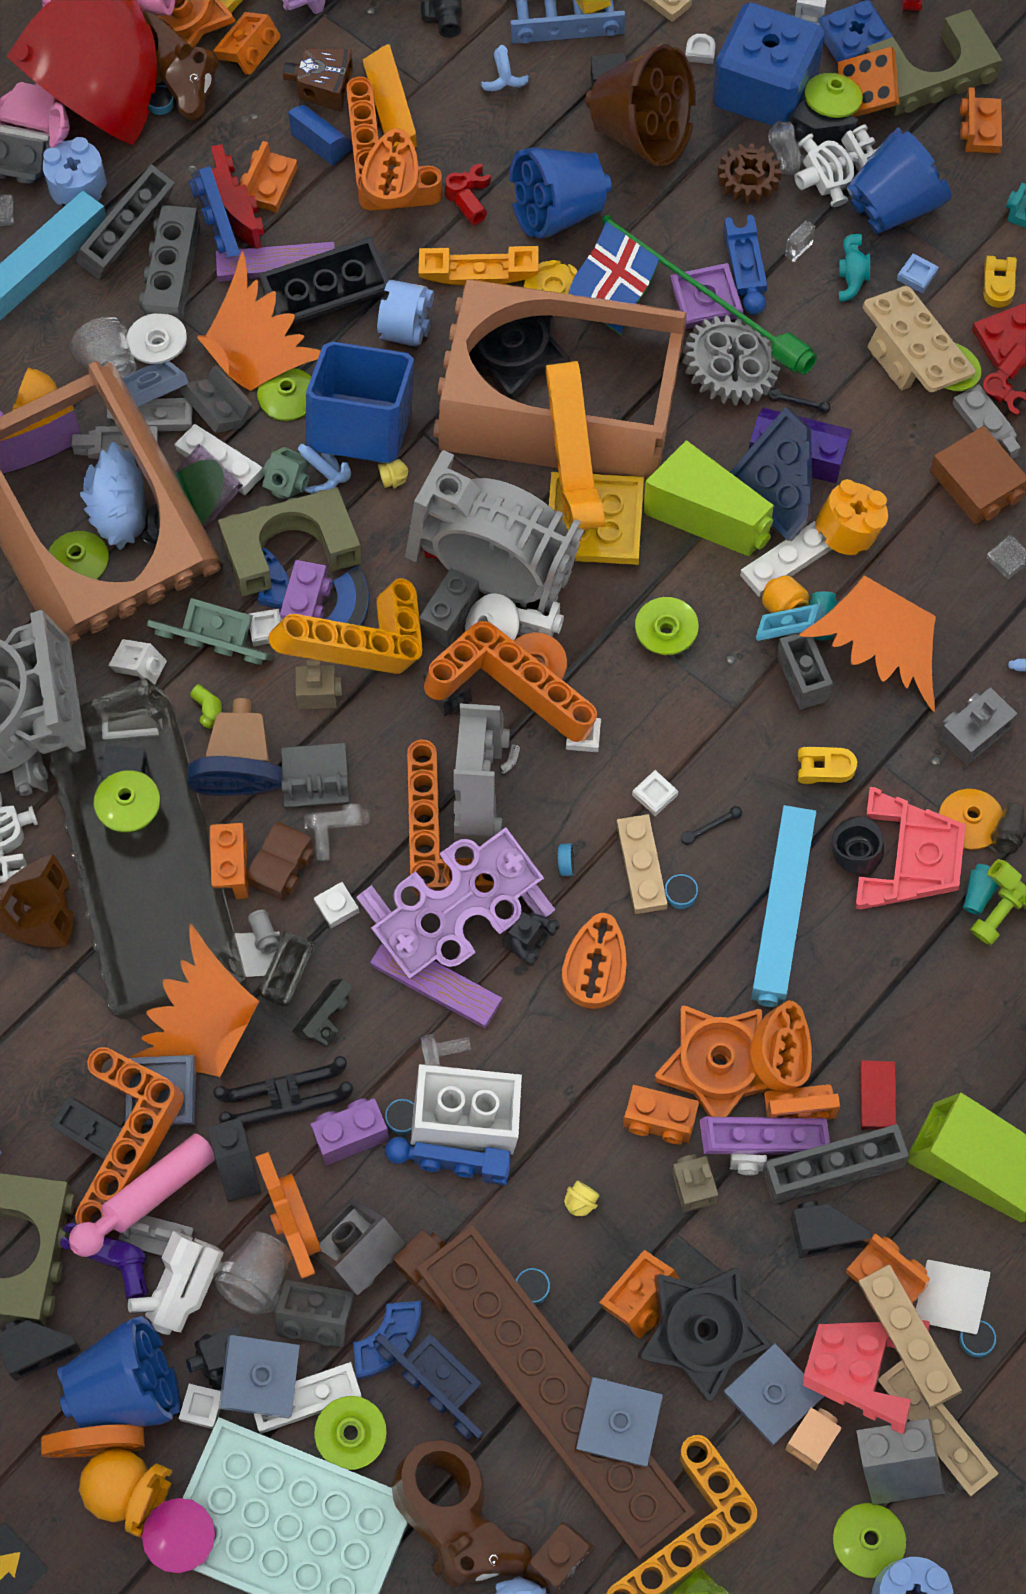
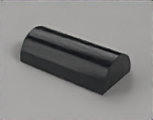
M372 237L258 274L263 296L273 291L276 292V303L272 317L287 313L294 314L295 318L291 326L389 294L388 291H384L389 278Z

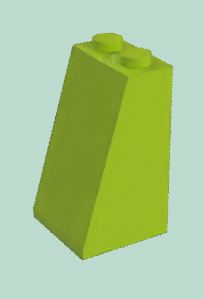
M687 440L645 481L643 513L649 517L746 556H750L756 549H763L771 538L769 532L773 523L772 512L774 505Z
M961 1092L935 1102L908 1152L909 1158L907 1163L1019 1222H1025L1026 1134Z

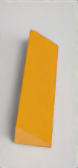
M387 44L362 60L366 76L373 86L374 103L383 134L391 129H402L408 134L414 147H417L414 124L390 44ZM397 141L394 145H392L393 152H396V149L400 142Z

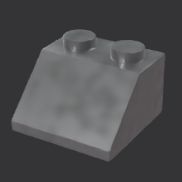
M351 1197L316 1233L321 1251L311 1256L343 1286L359 1295L373 1283L375 1277L388 1264L393 1262L392 1259L407 1244L383 1216Z
M930 1419L907 1422L904 1434L892 1430L891 1425L856 1430L863 1470L873 1505L945 1494L933 1426Z

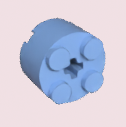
M76 137L73 140L63 141L56 148L51 147L45 150L43 154V172L50 196L57 204L61 206L62 204L67 205L82 190L95 200H100L102 197L101 193L104 188L106 189L107 180L101 156L93 145L88 143L83 137Z
M389 280L384 291L389 292L388 298L386 300L381 299L377 330L378 333H382L379 339L416 347L421 344L423 337H428L430 332L431 320L427 319L428 308H431L433 305L434 290H429L426 286Z
M908 1557L890 1563L879 1573L874 1581L872 1594H906V1591L913 1590V1587L914 1592L917 1594H953V1588L947 1572L939 1565L926 1558Z

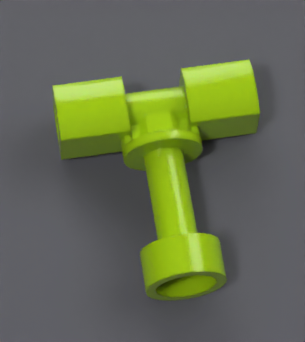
M1000 859L992 864L987 872V876L1002 888L998 892L1002 900L985 922L978 919L970 929L972 934L989 946H992L1000 936L996 928L1012 907L1016 909L1023 907L1026 909V885L1020 881L1022 875L1009 863Z

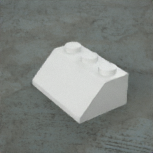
M419 1064L412 1117L411 1145L421 1142L485 1152L486 1147L510 1151L513 1155L519 1135L522 1075Z

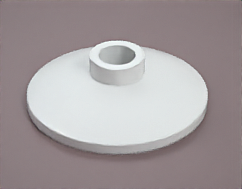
M153 313L141 317L130 327L126 341L130 353L137 360L148 364H161L174 359L183 351L187 342V333L183 323L176 317L169 314Z
M493 593L483 596L474 603L466 618L465 632L473 624L480 621L487 622L488 620V622L495 625L513 641L515 640L520 620L517 607L510 598Z

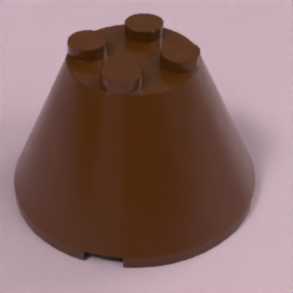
M657 44L602 73L595 81L592 90H589L585 97L586 106L590 108L595 131L602 132L652 165L664 166L674 162L681 155L690 138L693 123H689L691 106H696L694 77L684 53L678 47H672L668 44Z

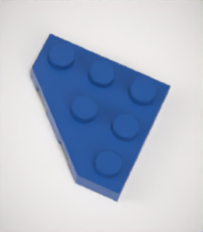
M208 166L191 174L192 179L188 181L193 197H199L203 207L201 208L206 226L211 225L215 233L214 241L219 254L224 253L225 258L240 254L211 167Z

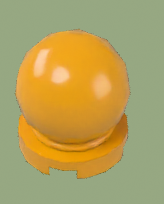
M119 1448L102 1450L90 1459L81 1472L79 1492L85 1508L98 1519L114 1523L126 1520L125 1531L142 1538L144 1523L150 1513L167 1499L171 1482L165 1480V1478L172 1474V1470L158 1463L148 1470L144 1460L128 1450Z

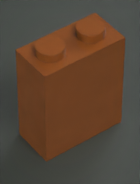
M984 425L934 455L930 472L975 525L984 519L987 521L993 519L1003 507L1008 504H1017L1026 495V474Z

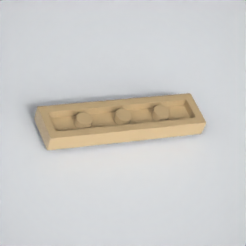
M890 1264L859 1280V1286L929 1409L931 1410L961 1394L962 1389Z
M902 1360L878 1378V1382L889 1395L911 1399L909 1421L930 1419L932 1421L938 1457L970 1497L999 1474L943 1404L931 1410L929 1409Z

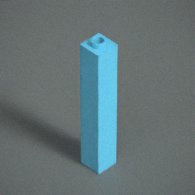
M84 190L0 263V321L70 259L107 217L104 206Z
M783 806L751 1000L758 1001V1004L765 1007H776L784 1003L786 999L816 816L815 810Z

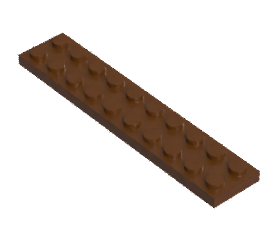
M473 1224L416 1268L419 1275L638 1560L696 1513L651 1454L648 1465L645 1468L575 1450L592 1378Z

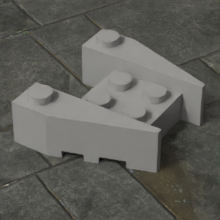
M460 703V725L456 767L454 769L456 801H454L455 842L460 839H468L474 841L480 847L502 830V818L496 816L495 773L490 771L493 759H502L503 748H509L510 729L504 728V716L500 706Z

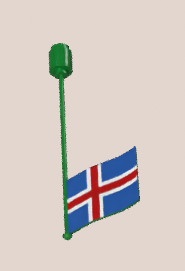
M606 215L603 217L602 223L604 228L597 244L576 273L568 294L638 304L649 288L658 264L661 262L772 342V358L795 374L806 375L813 368L817 355L813 353L812 347L790 332L784 335L779 334L777 337L773 336L612 221V216ZM604 323L622 336L623 325Z

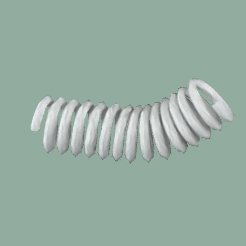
M511 745L508 760L500 766L503 770L501 773L509 772L516 765L520 751L519 746Z

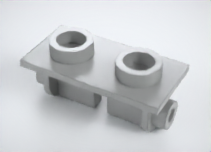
M37 751L21 766L12 770L15 789L20 792L21 796L32 794V789L34 788L48 792L46 781L48 779V772L43 764L41 753Z
M145 1215L124 1233H120L118 1240L131 1243L145 1252L163 1256L173 1231L192 1237L194 1228Z

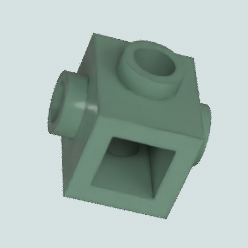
M282 447L272 452L271 457L266 461L262 472L263 476H265L262 487L271 490V493L278 498H291L303 492L305 487H307L309 482L307 472L310 463L300 453Z

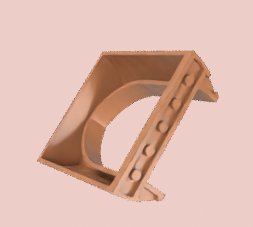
M467 279L462 298L458 297L456 301L455 316H458L457 324H452L450 329L449 342H452L451 351L446 350L443 365L444 369H446L445 378L440 377L438 384V396H441L439 402L440 412L439 419H436L434 424L433 437L439 438V450L558 468L551 410L528 406L499 393L481 377L470 359L469 353L472 348L485 335L497 327L525 317L552 315L670 332L654 425L586 415L593 474L644 477L645 482L661 466L686 329L687 312Z
M94 361L88 364L89 374L0 417L1 440L99 392L147 479L157 503L160 523L159 535L154 553L145 569L134 581H99L76 573L48 552L33 531L0 470V547L35 611L43 610L70 638L71 646L81 640L80 635L91 631L92 634L97 633L109 626L108 621L118 616L120 619H125L137 612L136 607L146 602L148 605L155 604L165 597V592L173 588L176 591L185 589L193 583V578L201 574L204 577H208L221 569L220 565L223 564L116 366L110 362L102 367L99 361Z

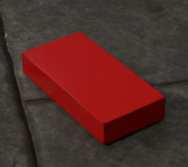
M861 1060V1130H878L896 1125L895 1062Z

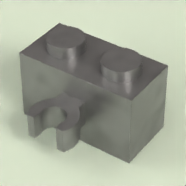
M991 687L983 694L975 693L966 702V708L960 713L952 712L942 723L943 730L940 740L966 766L1013 727L1018 715Z

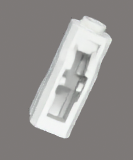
M176 1231L172 1232L162 1256L166 1268L157 1289L151 1297L128 1299L129 1313L146 1312L145 1316L152 1322L155 1330L166 1335H170L172 1330L181 1333L188 1315L200 1309L224 1253L212 1244L196 1238L192 1241L193 1238L191 1236Z

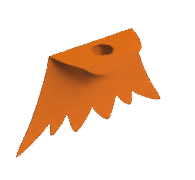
M242 251L231 285L207 334L198 335L197 338L230 378L247 390L252 391L268 380L290 369L318 360L321 350L296 347L302 341L304 335L295 334L285 337L295 315L287 313L272 317L276 303L275 291L255 301L258 293V280H255L247 288V266L245 255Z
M864 575L858 584L830 612L799 634L801 637H818L837 633L832 644L833 647L842 646L853 640L851 664L863 663L875 655L878 675L882 682L886 681L899 666L904 686L908 688L912 677H914L924 700L930 709L935 712L932 682V651L936 616Z
M190 923V945L195 966L184 960L180 961L183 973L189 983L173 979H163L165 992L174 1006L152 1008L146 1013L164 1032H154L142 1036L141 1039L154 1047L138 1052L129 1058L194 1055L196 1057V1072L220 1078L260 1001L251 995L220 963Z

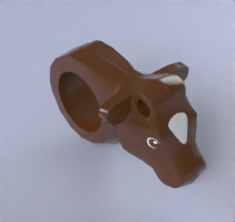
M142 11L146 23L150 25L152 31H156L158 37L156 84L164 82L175 98L177 110L183 117L190 121L201 120L205 116L206 98L214 87V72L218 67V61L210 50L188 44L167 22L151 12Z
M444 1440L427 1441L416 1445L395 1470L392 1481L393 1501L405 1520L437 1551L439 1558L433 1565L432 1570L437 1576L442 1574L444 1581L451 1587H459L466 1583L479 1584L499 1576L517 1577L525 1573L527 1565L532 1559L529 1545L524 1541L509 1537L494 1523L481 1516L484 1502V1481L481 1471L472 1456L459 1445ZM431 1464L445 1468L453 1475L459 1486V1503L454 1506L441 1507L429 1502L422 1496L417 1487L416 1469L422 1465Z

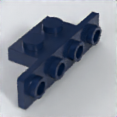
M381 1333L375 1337V1341L379 1344L375 1349L376 1352L389 1364L395 1360L405 1370L401 1376L414 1389L421 1385L431 1395L427 1401L441 1415L447 1411L457 1420L453 1427L465 1439L469 1440L473 1436L478 1441L483 1436V1432L459 1410L482 1383L431 1333L407 1358Z

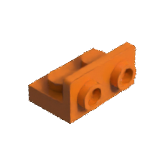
M244 12L216 46L213 53L218 60L238 62L244 74L251 75L278 42L281 35L268 14Z
M969 87L967 97L961 98L960 116H965V122L961 123L960 140H965V152L1000 153L1002 148L1001 99L975 98V88Z
M262 141L259 150L253 152L251 167L248 173L242 175L240 185L246 184L248 195L255 196L257 207L277 213L298 169V160L271 153L269 142Z
M243 823L211 825L212 887L232 888L236 899H248L249 885L246 879L248 851Z
M829 1084L799 1087L789 1092L771 1090L764 1093L767 1118H827L829 1120L836 1119L840 1109L838 1093L833 1094L832 1086Z
M633 1085L624 1115L623 1127L629 1128V1132L639 1136H648L649 1133L662 1136V1140L671 1144L690 1143L699 1101Z
M877 1234L871 1237L869 1244L846 1270V1274L859 1284V1280L890 1264L912 1304L925 1291L930 1281V1278L927 1276L928 1272L923 1265L914 1259L910 1261L899 1253L900 1249L895 1242L886 1236L881 1238Z
M646 1250L638 1256L599 1302L604 1310L626 1324L639 1339L655 1326L659 1318L655 1275L661 1274L680 1279L673 1268Z

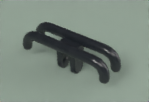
M338 1056L334 1059L333 1063L323 1067L295 1074L292 1073L238 1088L226 1089L224 1086H217L213 1094L221 1102H237L269 1094L272 1105L240 1114H231L228 1111H223L219 1115V1121L223 1123L241 1118L245 1127L340 1103L352 1095L353 1086L348 1081L341 1083L340 1088L302 1099H300L298 1087L340 1075L346 1069L347 1060L343 1056Z

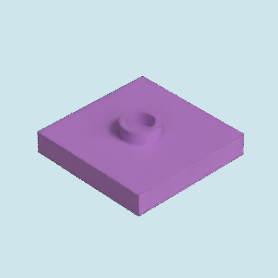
M728 263L685 272L743 313ZM670 275V283L678 309L687 312L686 329L694 328L696 325L701 326L704 319L711 323L714 316H717L721 322H723L726 315L731 320L738 318L679 275Z

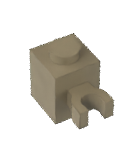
M311 659L307 660V666L296 667V699L298 709L337 708V696H342L343 691L342 677H336L334 665L320 666L319 660Z
M693 1154L678 1159V1163L673 1164L672 1176L683 1213L717 1204L718 1192L707 1156L698 1158L697 1155Z

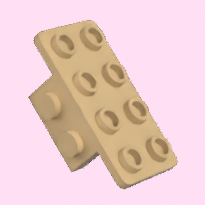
M903 286L864 301L862 306L864 311L877 326L867 347L901 391L910 388L916 377L929 392H935L973 377L975 368L910 287Z

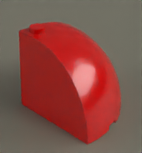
M51 0L29 22L6 57L44 90L71 110L112 136L134 145L148 118L150 111L147 108L151 93H155L157 78L155 42L151 27L146 23L142 13L143 9L137 0Z

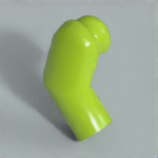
M197 684L192 689L190 697L202 705L203 715L199 718L200 723L204 727L212 729L216 715L222 712V703L218 697L200 684Z

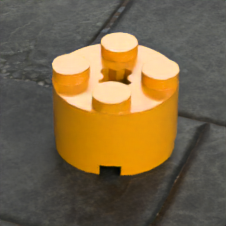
M846 479L841 481L840 485L832 490L816 516L815 525L818 534L821 531L826 538L825 543L839 553L857 555L859 551H867L887 523L886 496L878 490H873L852 480Z

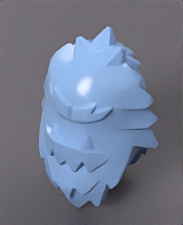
M112 442L107 452L104 450L100 451V457L95 468L93 465L88 467L84 477L83 492H80V496L87 505L84 511L91 517L88 521L96 527L100 537L107 539L109 545L115 544L121 550L127 542L134 543L135 537L139 536L146 526V494H144L142 472L136 466L132 454L128 450L123 452L116 442Z

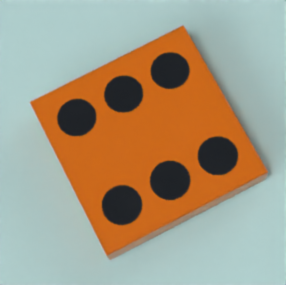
M892 47L838 62V74L853 80L862 92L861 106L851 116L857 117L899 105L896 54Z

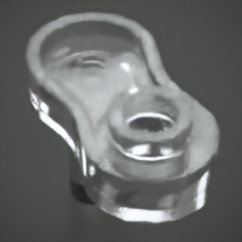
M777 121L769 130L768 140L770 145L773 146L777 160L781 162L780 170H782V174L795 175L799 171L800 166H805L803 160L807 154H800L799 147L795 141L792 123L789 121Z
M347 804L342 806L343 811L304 815L305 829L315 830L317 861L330 860L329 828L369 824V810L362 809V804Z
M434 1034L420 1036L425 1065L440 1066L439 1057L471 1050L469 1037L436 1043Z

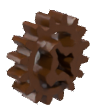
M750 143L749 148L746 149L742 144H738V151L729 148L727 156H721L717 173L719 177L718 184L719 186H725V195L734 193L733 200L735 201L740 197H744L746 204L749 203L750 198H754L759 203L761 195L770 198L772 190H778L782 174L780 160H774L775 153L773 151L766 154L765 146L763 145L758 150L755 149L754 143ZM732 168L734 169V175L730 173ZM766 171L768 172V177H767V178L765 177V172H766Z

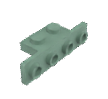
M191 598L183 628L157 620H148L147 626L155 628L154 634L173 639L174 634L185 637L184 643L201 648L203 643L215 646L214 652L232 656L233 651L245 654L243 660L262 665L263 660H273L274 654L245 646L253 615Z

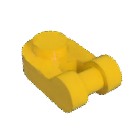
M989 255L985 257L983 295L984 300L992 307L1003 308L1008 306L1013 300L1016 257H1007L1006 260L996 259L995 256ZM994 271H1003L1005 276H994Z
M802 747L798 750V761L801 762V769L798 770V782L802 784H813L816 782L842 783L852 779L855 775L857 759L853 752L848 749ZM824 761V768H814V762Z

